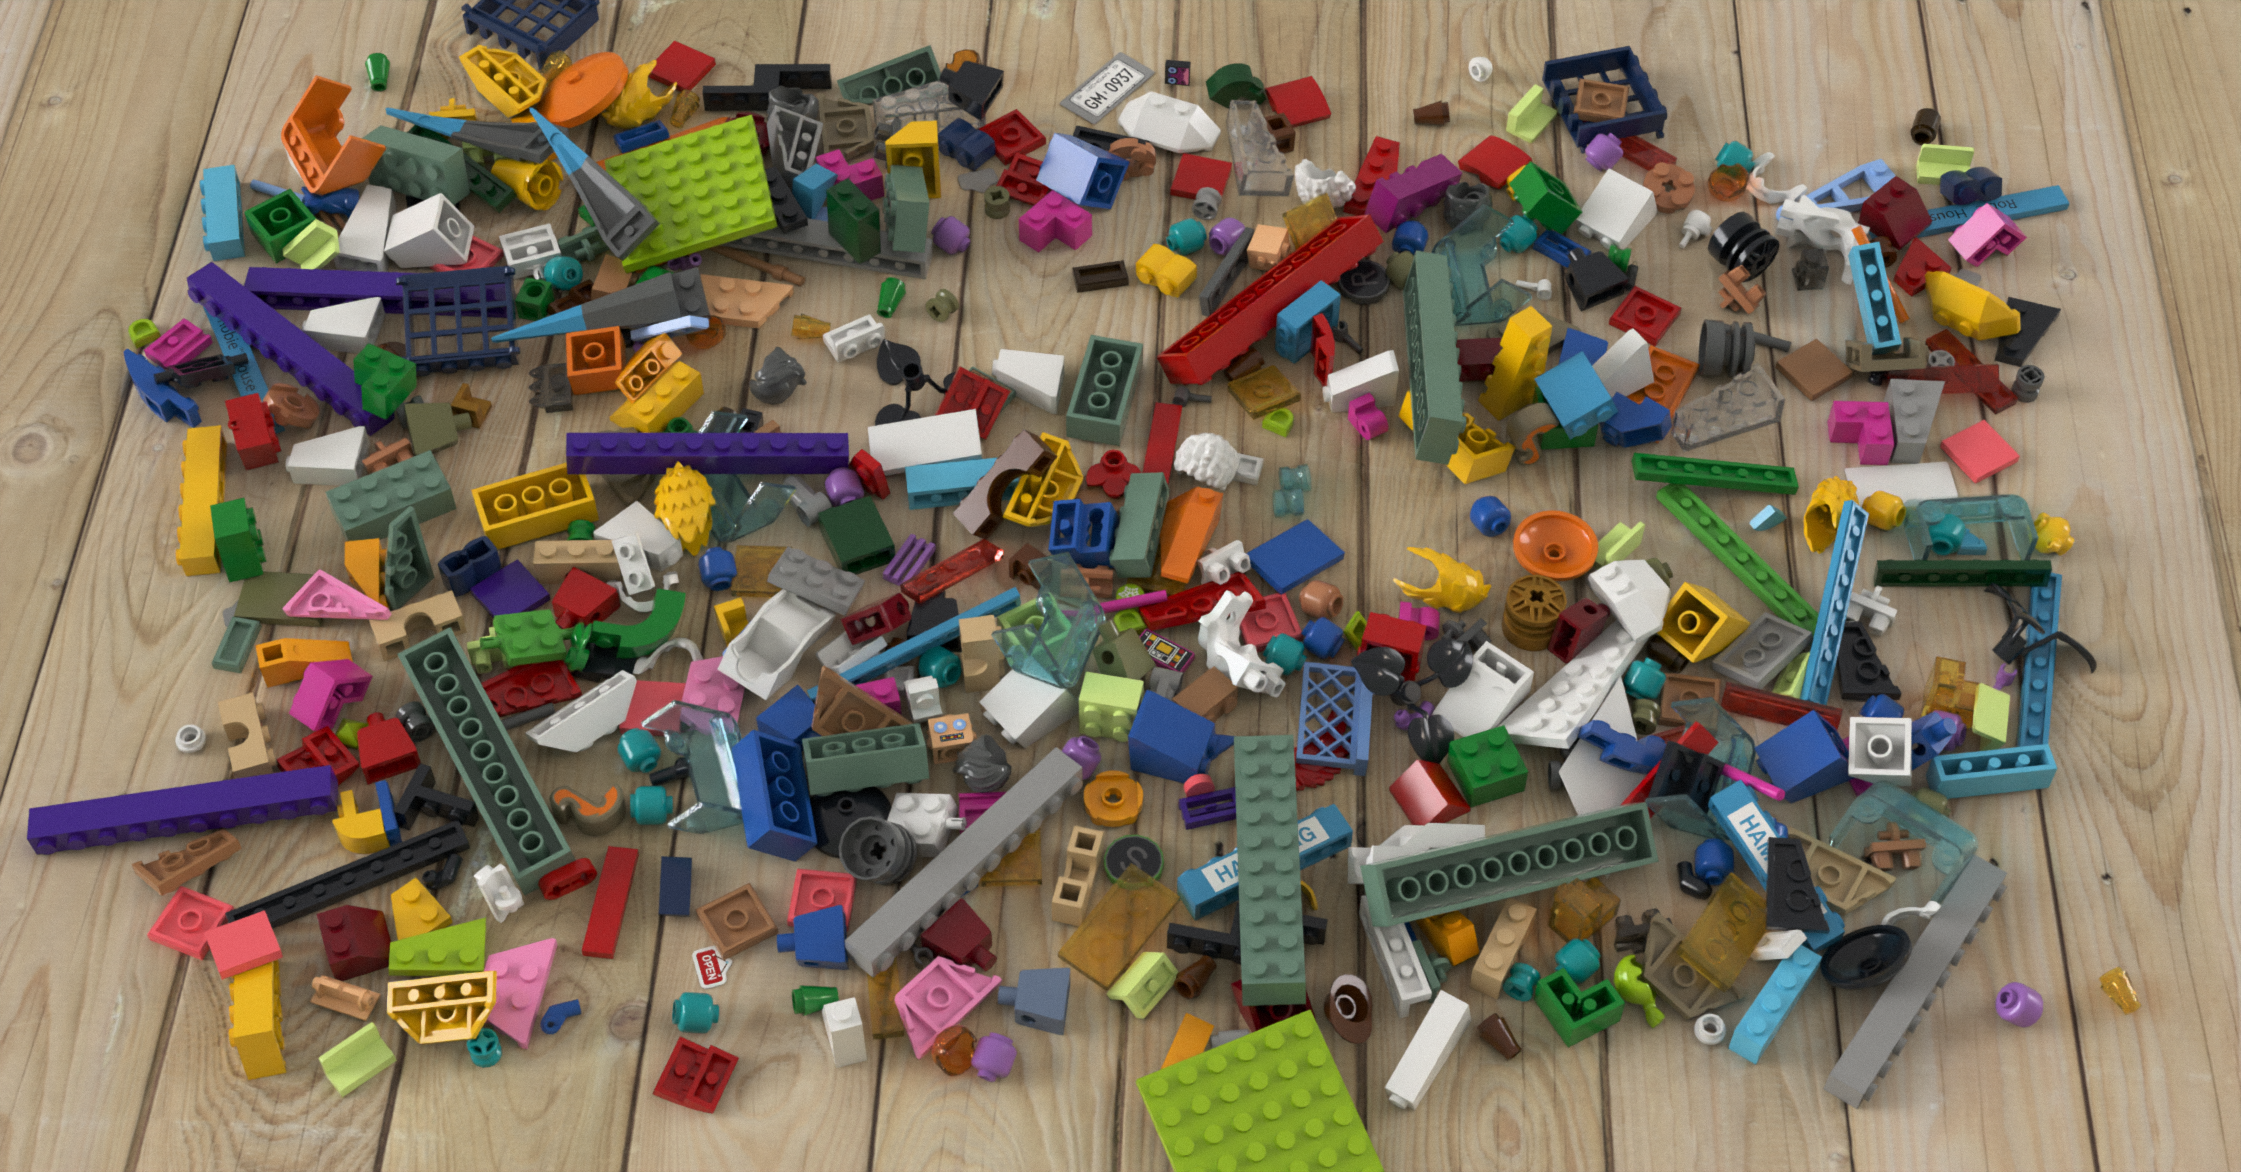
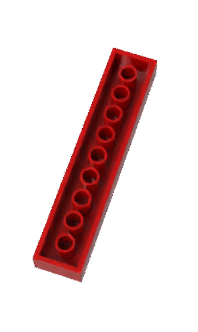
M1371 215L1338 217L1156 356L1170 384H1182L1185 386L1188 384L1203 385L1212 379V374L1227 368L1231 364L1230 360L1246 353L1252 343L1267 337V332L1277 325V314L1322 280L1327 285H1332L1341 279V274L1356 268L1359 265L1358 261L1362 258L1374 254L1376 247L1384 241Z

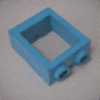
M1321 280L1278 313L1275 350L1278 354L1295 364L1310 352L1313 316L1323 313L1331 330L1332 326L1338 329L1341 294Z

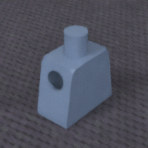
M1070 968L1022 970L1019 973L1018 987L999 986L998 1004L1015 1006V1022L1019 1025L1057 1035H1064L1071 984Z

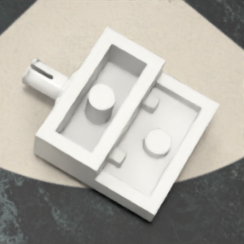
M550 223L499 236L507 265L515 268L513 279L534 275L535 279L541 278V280L546 281L544 268L551 258L561 256Z
M896 793L887 821L902 825L911 832L917 846V857H936L946 848L951 829L965 830L967 825L965 817L955 818L958 806L950 794Z

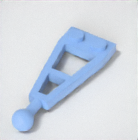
M1878 159L1856 167L1806 196L1819 208H1838L1848 212L1860 211L1863 202L1869 197L1850 200L1842 191V188L1862 178L1875 193L1896 175L1882 159ZM1828 196H1831L1835 201L1832 203H1825L1819 205L1817 204V202ZM1781 205L1776 211V218L1778 221L1780 220V217H1783L1780 216L1783 205Z

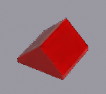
M1417 759L1389 787L1390 793L1412 825L1425 826L1427 823H1446L1471 811L1470 806L1443 767L1437 763Z

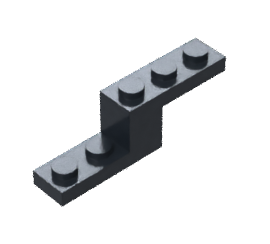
M755 64L753 85L703 86L702 94L705 111H767L769 105L768 94L779 86L800 89H832L830 64Z
M776 166L769 169L765 168L776 221L782 232L785 234L808 226V219Z
M1237 902L1230 934L1169 923L1167 948L1182 954L1189 952L1203 956L1206 955L1212 959L1231 960L1241 965L1239 903ZM1302 915L1304 943L1308 945H1324L1328 919Z

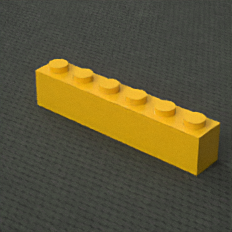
M221 425L187 428V440H183L182 443L186 460L181 462L184 483H180V494L183 504L179 505L178 512L182 525L177 527L180 549H176V561L178 566L182 565L186 576L220 573L221 556L214 538L210 505L224 502L227 441Z

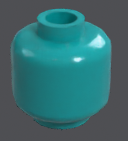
M1732 141L1730 144L1726 142L1715 158L1718 161L1717 168L1733 179L1739 178L1742 174L1747 176L1755 164L1751 161L1753 151L1738 141Z
M1525 215L1512 216L1499 229L1501 239L1499 244L1509 253L1511 251L1518 254L1523 253L1537 239L1536 231L1538 228L1535 222Z
M1188 218L1170 226L1169 236L1166 237V241L1171 251H1176L1181 256H1187L1203 248L1207 234L1200 221L1196 222L1194 219Z
M556 256L547 262L544 268V277L547 282H551L552 288L570 291L572 287L581 283L583 269L581 264L572 257Z
M1953 514L1934 516L1930 521L1925 536L1926 544L1933 552L1939 555L1956 553L1960 550L1966 533L1965 524Z
M1284 633L1279 634L1277 637L1272 636L1262 654L1266 657L1265 663L1274 662L1283 668L1282 674L1286 676L1292 674L1294 669L1300 672L1307 659V656L1303 655L1304 644Z
M937 646L928 649L920 657L918 666L920 676L936 678L939 688L948 687L959 679L961 675V661L951 651Z
M1647 657L1644 662L1639 660L1633 661L1623 679V685L1627 688L1625 692L1638 699H1656L1666 681L1665 673L1660 671L1662 665Z
M634 728L621 736L617 752L631 772L642 771V773H647L657 766V761L661 757V748L648 730Z
M640 786L635 790V794H630V816L635 818L639 825H662L667 820V814H673V796H667L666 789L663 786Z
M1573 938L1556 952L1554 959L1558 966L1554 970L1556 972L1565 968L1576 984H1583L1600 968L1598 959L1601 955L1587 939L1584 938L1581 941L1580 939Z
M683 992L679 999H675L673 1002L672 1023L677 1024L678 1029L683 1033L705 1034L711 1029L712 1023H718L719 1005L713 1004V998L708 993Z

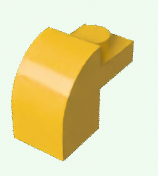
M353 791L340 792L342 804L337 805L339 818L332 821L341 844L347 850L357 854H371L390 847L381 809L359 813Z

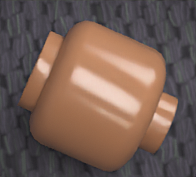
M1311 581L1301 590L1299 595L1303 612L1318 619L1320 617H1325L1328 620L1332 619L1340 613L1343 606V596L1339 588L1323 581Z

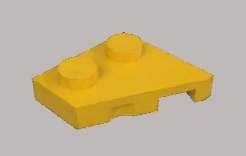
M416 877L391 894L398 940L443 929L453 923L451 916Z

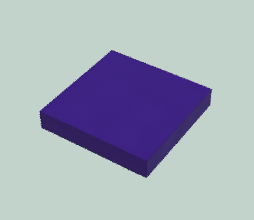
M518 559L470 588L471 594L493 619L496 615L531 612L551 600L550 594Z

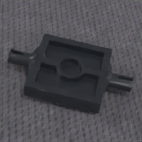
M246 353L235 356L218 354L167 366L168 371L154 373L153 376L157 385L176 381L181 386H185V388H195L201 386V382L211 379L212 382L225 381L229 379V375L236 374L235 366L248 364L249 362Z

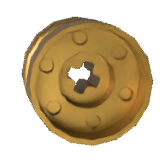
M1526 575L1516 579L1509 586L1501 623L1503 634L1509 643L1526 651H1542L1548 648L1559 614L1565 610L1567 604L1565 591L1559 583L1541 575Z

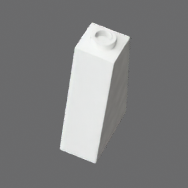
M373 185L366 186L338 238L340 252L333 258L336 269L388 272L390 258L384 252L392 215L396 214V203L392 189Z
M1440 990L1385 1086L1386 1093L1390 1096L1388 1100L1401 1109H1406L1407 1106L1414 1110L1416 1109L1471 1022L1470 1009L1467 1003Z

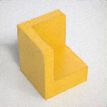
M741 597L714 606L717 625L726 647L748 625L745 605Z

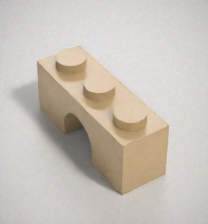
M612 540L535 542L533 566L537 581L540 584H562L567 577V573L573 567L589 572L593 577L604 583L610 580H617L623 583V576Z
M452 590L391 611L392 615L387 620L369 619L384 661L396 658L398 653L410 648V636L417 630L430 629L437 634L451 627L455 636L467 633L463 616Z
M994 615L959 619L966 693L992 690L1000 682V677H1005L1002 628L995 625Z
M253 692L219 701L218 706L221 720L229 741L246 738L242 744L228 748L235 778L274 773L273 766L278 764L273 748L268 749L267 743L272 742V737L268 725L263 726L262 720L267 719L263 703L256 702Z
M1074 826L1067 848L1064 875L1058 878L1051 902L1052 921L1082 927L1104 851L1103 831Z
M1510 897L1507 899L1472 970L1469 988L1498 1000L1503 990V984L1510 976V969L1518 950L1522 951L1533 928L1536 908Z

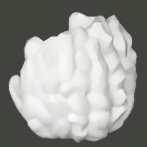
M1303 159L1302 163L1295 166L1298 196L1305 206L1310 207L1315 212L1342 207L1346 201L1351 199L1352 194L1356 190L1355 183L1342 170L1338 171L1337 174L1332 169L1322 171L1307 159Z
M1201 433L1191 435L1181 444V447L1176 451L1174 467L1178 475L1187 472L1188 476H1194L1200 482L1206 481V484L1209 486L1212 485L1214 488L1225 490L1227 485L1233 481L1235 472L1239 468V456L1229 442L1223 440L1222 436L1213 433Z

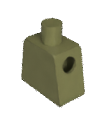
M450 403L404 404V413L414 456L429 450L434 454L458 444L457 431L472 428L469 412L453 415Z
M1113 619L1106 620L1097 625L1103 641L1093 648V654L1101 674L1139 680L1156 666L1135 629L1128 628L1119 632Z

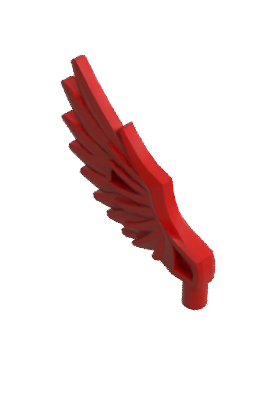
M1332 710L1326 721L1328 723L1337 718V714ZM1342 721L1333 728L1343 737L1347 724ZM1328 731L1318 738L1326 747L1337 741ZM1313 742L1303 748V754L1316 755L1321 752ZM1342 745L1332 751L1337 758L1347 759L1346 756L1350 755ZM1297 747L1294 748L1296 792L1304 790L1305 787L1317 788V785L1324 786L1325 781L1333 780L1334 774L1341 773V768L1296 763Z

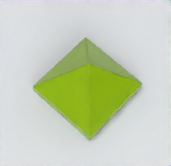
M1359 611L1355 612L1343 631L1357 652L1358 648L1361 647L1362 637L1367 621Z
M343 718L335 735L345 747L359 749L357 731L367 727L368 723Z

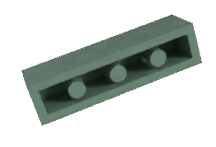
M1163 472L1131 473L1129 485L1125 486V502L1119 511L1120 524L1119 528L1115 529L1114 534L1115 546L1110 551L1109 556L1110 564L1114 566L1118 578L1151 577L1170 492Z

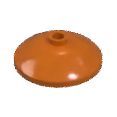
M1549 510L1535 513L1520 523L1514 534L1513 550L1518 562L1531 574L1549 577L1554 581H1568L1584 575L1594 565L1598 554V540L1592 528L1581 518L1567 512Z

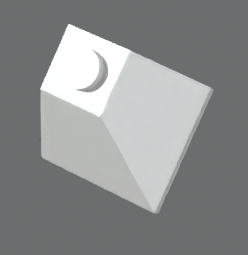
M1850 717L1848 775L1877 785L1911 786L1912 718Z

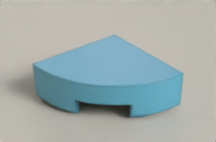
M1768 505L1749 524L1754 530L1763 531L1780 524L1787 517L1781 510Z
M1966 528V533L1961 548L1957 551V555H1985L1987 546L1982 538L1979 539Z

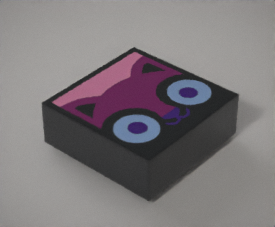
M1166 60L1165 84L1190 86L1191 62Z

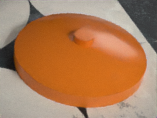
M600 52L584 57L568 66L548 84L537 104V111L550 123L568 129L583 124L605 110L618 97L627 82L628 67L619 55L612 52Z

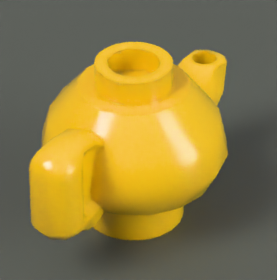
M2042 512L2031 526L2033 545L2040 553L2050 554L2055 552L2061 556L2074 543V538L2069 535L2071 530L2069 522L2062 517H2050L2047 513Z

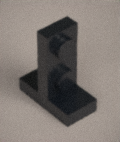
M420 763L394 809L399 827L410 830L420 811L429 817L438 816L451 822L459 820L461 825L465 824L475 827L480 818L475 801L434 790L433 787L436 781L431 766Z

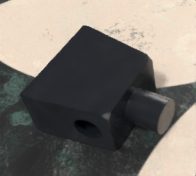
M965 61L957 72L945 67L939 81L949 85L948 100L975 118L982 120L1003 88L1004 71Z
M1575 248L1568 254L1571 263L1568 266L1565 278L1580 311L1624 294L1628 277L1603 252L1598 251L1586 256L1581 248Z
M942 588L930 589L929 598L916 599L907 629V640L959 615L956 599L946 598V591ZM960 636L940 645L951 652H962Z

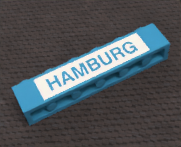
M1739 780L1710 797L1708 807L1766 891L1768 837H1786L1784 835L1779 836L1774 828L1775 821L1767 810L1762 811L1757 803L1758 797L1753 788L1749 785L1746 787L1743 781ZM1816 886L1815 890L1818 893L1821 909L1825 920H1827L1830 932L1829 934L1803 932L1807 939L1801 944L1816 954L1842 939L1845 933L1843 929L1845 924L1836 911L1832 913L1826 904L1827 897L1819 886Z
M1335 804L1326 808L1320 807L1313 811L1311 815L1298 820L1300 871L1351 847L1353 830ZM1237 847L1233 852L1222 857H1214L1207 864L1197 869H1189L1177 878V894L1194 921L1239 900Z

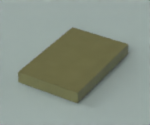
M263 571V575L245 579L234 617L260 621L261 624L321 627L323 618L289 617L282 609L314 574Z

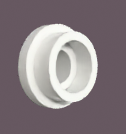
M1475 57L1469 63L1470 75L1476 81H1485L1492 73V64L1485 57Z
M185 725L177 732L175 742L180 751L193 753L205 745L206 735L196 725Z
M1706 1014L1697 1019L1694 1033L1701 1042L1714 1045L1724 1039L1726 1026L1719 1016ZM1710 1028V1029H1712L1715 1033H1709V1032L1705 1031L1704 1029Z

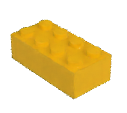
M567 463L471 490L484 534L495 545L497 550L567 530L568 524L575 520H587L589 522L599 520L595 499L586 474H567Z

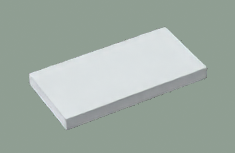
M976 409L868 427L870 455L881 463L885 476L905 473V467L983 459Z

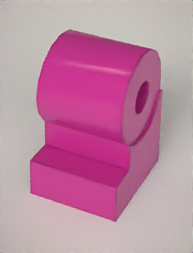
M1370 392L1349 402L1348 420L1366 440H1370L1388 431V421L1384 413L1375 406V399Z
M1400 601L1398 619L1416 621L1419 624L1427 625L1425 640H1433L1439 636L1440 613L1438 610L1431 607L1412 608V603Z

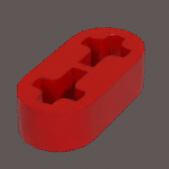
M580 858L545 874L539 880L538 887L545 899L555 900L591 883L596 878L597 871L589 858Z

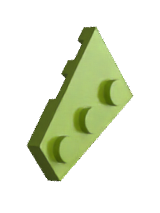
M486 917L390 942L389 976H449L484 972Z

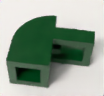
M1234 63L1218 69L1206 81L1209 99L1228 109L1241 96L1258 105H1261L1266 100L1264 84L1259 78L1252 76L1251 68L1246 64Z

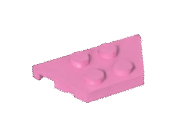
M723 656L693 661L690 664L678 716L689 724L697 726L698 730L706 736L711 734L723 743L722 747L731 751L745 687L717 670Z
M554 938L489 955L484 971H497L496 1004L485 1023L493 1025L494 1029L503 1036L506 1034L517 1041L518 1046L523 1049H528L556 952L557 941Z
M940 956L924 968L896 994L894 999L916 1057L920 1060L998 988L1002 979L996 975H993L992 978L976 973L975 968L957 965L952 960Z

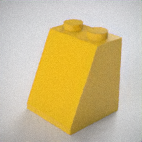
M1684 582L1668 603L1667 611L1663 618L1662 630L1657 633L1692 663H1696L1725 650L1751 623L1710 589Z

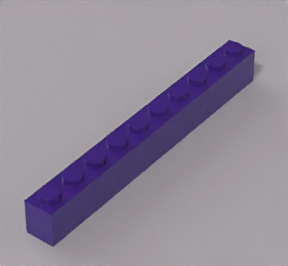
M210 262L187 277L189 288L187 292L194 303H199L205 307L211 316L223 321L229 330H234L241 335L247 344H252L259 349L265 358H270L277 363L283 372H288L295 377L301 386H306L313 391L319 400L331 405L338 415L345 416L354 427L365 426L367 434L371 436L395 419L394 412L386 420L363 410L361 385L355 383L354 371L216 264Z
M249 267L244 287L273 309L311 311L379 297L381 298L385 313L404 314L402 285H396V278L402 277V275L420 273ZM505 284L485 285L486 302L506 301ZM480 286L460 288L461 304L481 303ZM454 288L434 290L435 307L455 305ZM428 291L412 292L413 309L429 307ZM507 307L487 309V317L507 318ZM481 309L461 311V316L481 317ZM455 312L435 313L440 316H455Z
M566 433L567 474H666V468H674L677 461L683 467L689 465L692 470H697L701 474H830L836 468H848L849 439L848 433Z
M331 765L29 808L27 840L37 855H49L65 850H82L86 847L111 846L121 842L144 841L148 838L173 837L176 834L190 832L201 833L210 829L234 828L238 825L252 823L263 824L272 820H290L300 816L324 815L327 812L338 811V780Z

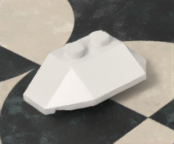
M1149 92L1128 102L1118 119L1119 125L1123 127L1130 137L1148 140L1153 146L1176 153L1197 152L1203 149L1205 151H1212L1221 134L1219 127L1198 105L1155 92Z
M1645 560L1613 561L1588 576L1586 579L1587 585L1601 602L1609 608L1611 614L1636 643L1662 630L1663 618L1667 611L1671 591Z
M623 670L618 672L612 678L592 688L525 733L527 738L539 745L576 753L590 748L594 743L593 741L603 735L611 734L618 728L619 724L626 720L637 682L635 676Z

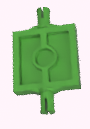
M550 609L494 616L493 625L497 636L480 638L481 650L500 649L505 655L509 666L564 660L567 650L563 640L571 639L574 628H559Z

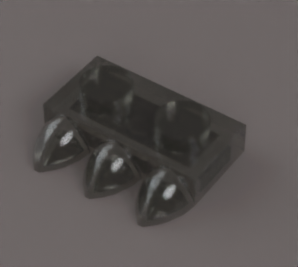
M567 363L542 365L529 372L531 377L539 380L529 386L531 391L539 394L529 400L531 405L545 409L546 413L573 410V391L567 377Z

